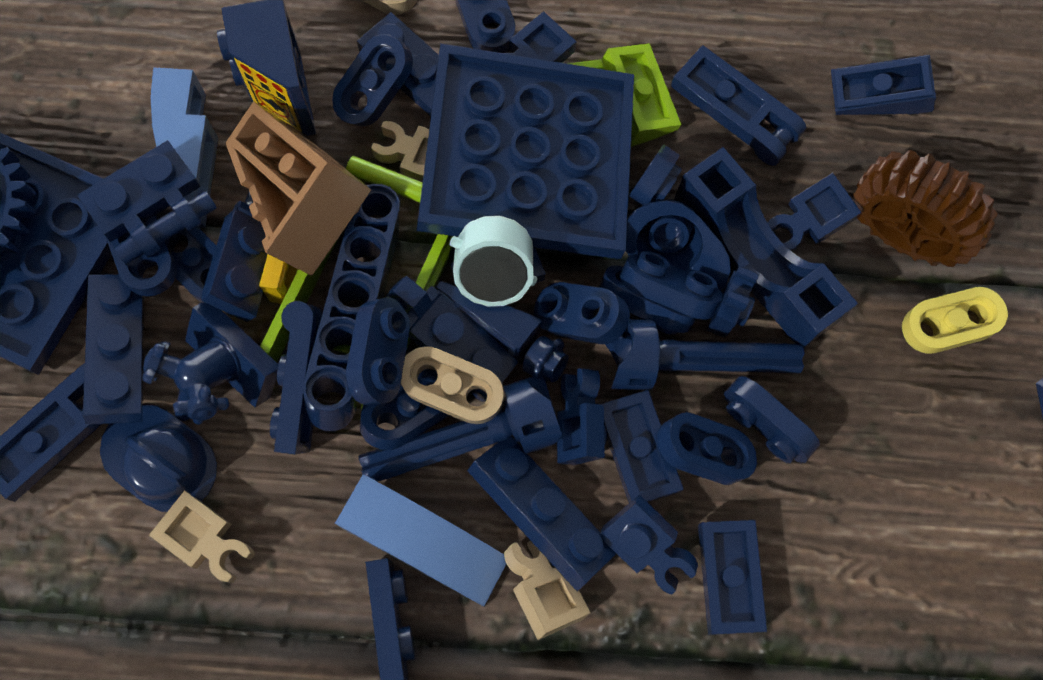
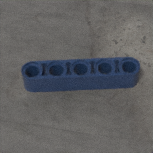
M383 184L367 185L371 189L370 193L361 204L359 211L346 226L304 380L303 394L308 417L317 428L324 431H337L346 427L352 421L358 401L351 395L346 382V367L349 354L336 355L331 352L334 347L339 345L351 346L356 316L360 307L352 308L344 304L350 300H360L366 303L384 298L399 237L400 199L393 189ZM382 215L384 217L379 219L371 218L370 216ZM364 256L375 258V260L370 262H361L357 259ZM328 392H336L343 396L342 400L333 405H323L317 401L322 394Z

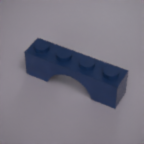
M724 147L683 175L674 200L683 202L694 209L696 214L712 230L725 247L729 255L730 267L734 271L740 266L760 274L751 292L795 344L805 348L837 324L858 304L824 263H811L800 258L779 240L762 214L757 199L756 184Z

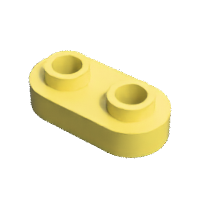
M974 287L918 303L905 315L902 322V332L908 344L915 350L932 354L979 342L993 336L1005 326L1008 311L1004 300L996 292L985 287ZM968 311H973L977 314L979 324L970 320ZM921 323H926L932 328L933 336H928L922 331Z

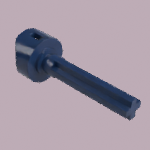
M629 319L624 333L614 342L605 344L618 368L611 389L650 390L656 383L659 370L801 373L804 368L802 362L805 354L804 348L797 344L659 341L657 327L652 320Z
M529 377L505 385L504 392L507 399L503 401L505 409H501L496 417L486 423L471 424L460 421L418 435L397 449H375L360 454L359 461L362 466V475L364 474L379 482L507 440L512 435L516 442H521L526 454L554 445L560 440L562 433L545 380Z

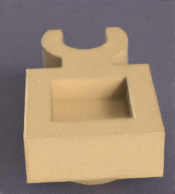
M383 121L381 126L383 135L394 139L395 143L388 147L373 143L371 149L374 158L387 164L402 161L400 165L401 174L423 182L429 129L418 126L414 136L411 137L405 135L403 128L399 124Z
M185 490L149 534L150 537L191 568L198 569L205 558L209 559V568L212 574L217 579L229 583H234L237 577L226 569V557L235 551L250 560L255 555L253 549L246 543L235 539L225 540L222 538L232 524Z
M531 541L527 545L533 555V559L526 557L516 542L511 544L504 552V558L510 570L522 576L524 580L513 591L537 640L586 618L591 612L580 591H576L556 568L552 569L548 559Z

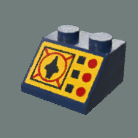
M261 0L221 8L225 29L217 30V38L224 61L229 60L236 86L244 85L252 103L254 101L303 134L307 136L316 134L301 51L284 1Z

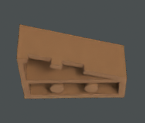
M253 101L226 141L228 152L240 184L248 188L253 203L249 206L252 217L260 221L266 237L262 240L265 252L312 276L352 217L359 211L361 204L371 189L299 130Z

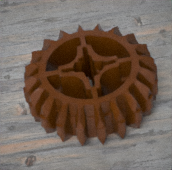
M908 150L904 155L900 152L891 151L887 157L879 156L876 162L871 164L857 184L858 188L853 195L856 199L854 203L862 212L858 220L871 228L870 235L878 236L886 245H890L900 253L911 256L914 261L919 259L925 260L931 266H937L939 263H942L947 267H954L957 263L967 264L972 257H976L980 249H984L991 238V231L995 226L994 221L998 213L992 207L995 200L989 195L983 194L985 187L983 184L972 182L968 178V171L959 172L951 167L950 161L944 164L936 161L930 153L925 157H920L912 150Z

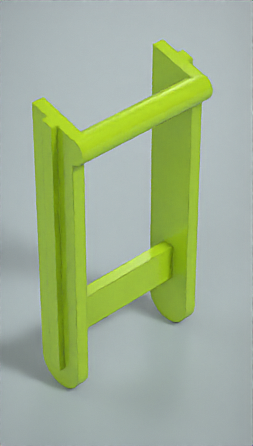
M352 156L349 159L346 169L364 184L367 182L370 184L386 185L398 195L420 203L423 182L356 156ZM437 235L416 280V284L423 290L427 291L431 286L436 287L454 248L449 245L453 236ZM336 242L312 276L298 269L260 345L275 362H278L290 334V331L282 323L281 315L283 309L293 301L307 303ZM408 338L407 349L411 342L410 338ZM339 345L334 347L333 350L346 355L349 354L351 346Z

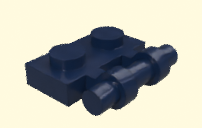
M168 140L77 195L110 242L127 232L131 234V237L113 247L125 265L143 254L147 258L161 250L159 244L185 228L188 232L192 231L202 224L200 220L202 217L217 208L206 191H203L189 201L184 198L200 188V185ZM167 207H171L173 211L145 227L143 222Z

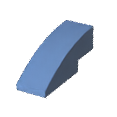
M153 67L151 115L156 147L168 140L197 179L200 188L185 196L184 198L187 201L203 191H206L210 196L218 137L206 115H203L206 93L193 70ZM207 215L200 219L202 224L198 227H206Z
M364 474L335 522L340 528L483 607L506 566L503 553Z

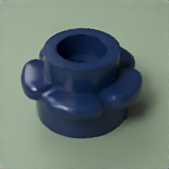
M545 336L539 337L525 356L523 371L531 375L532 378L545 380V383L548 380L551 382L557 381L566 369L569 356L563 351L565 347L564 341L561 339L552 341Z

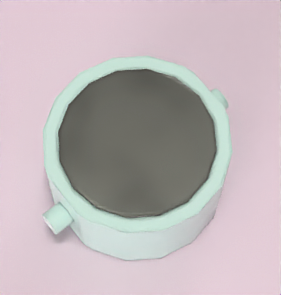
M484 216L469 222L458 237L453 236L449 245L455 248L453 265L454 283L461 294L474 303L488 307L508 305L521 299L530 286H534L537 281V277L533 275V241L527 230L515 220L502 216Z

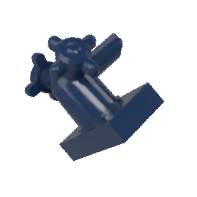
M205 302L192 308L185 341L195 350L194 352L179 359L167 354L171 343L161 342L151 348L144 360L143 381L152 384L153 381L158 380L159 375L174 379V383L179 389L177 402L173 404L175 417L180 421L193 419V422L198 425L202 424L204 420L212 418L218 411L229 408L228 398H216L214 395H211V389L225 381L229 382L256 408L271 398L277 380L278 363L222 310Z

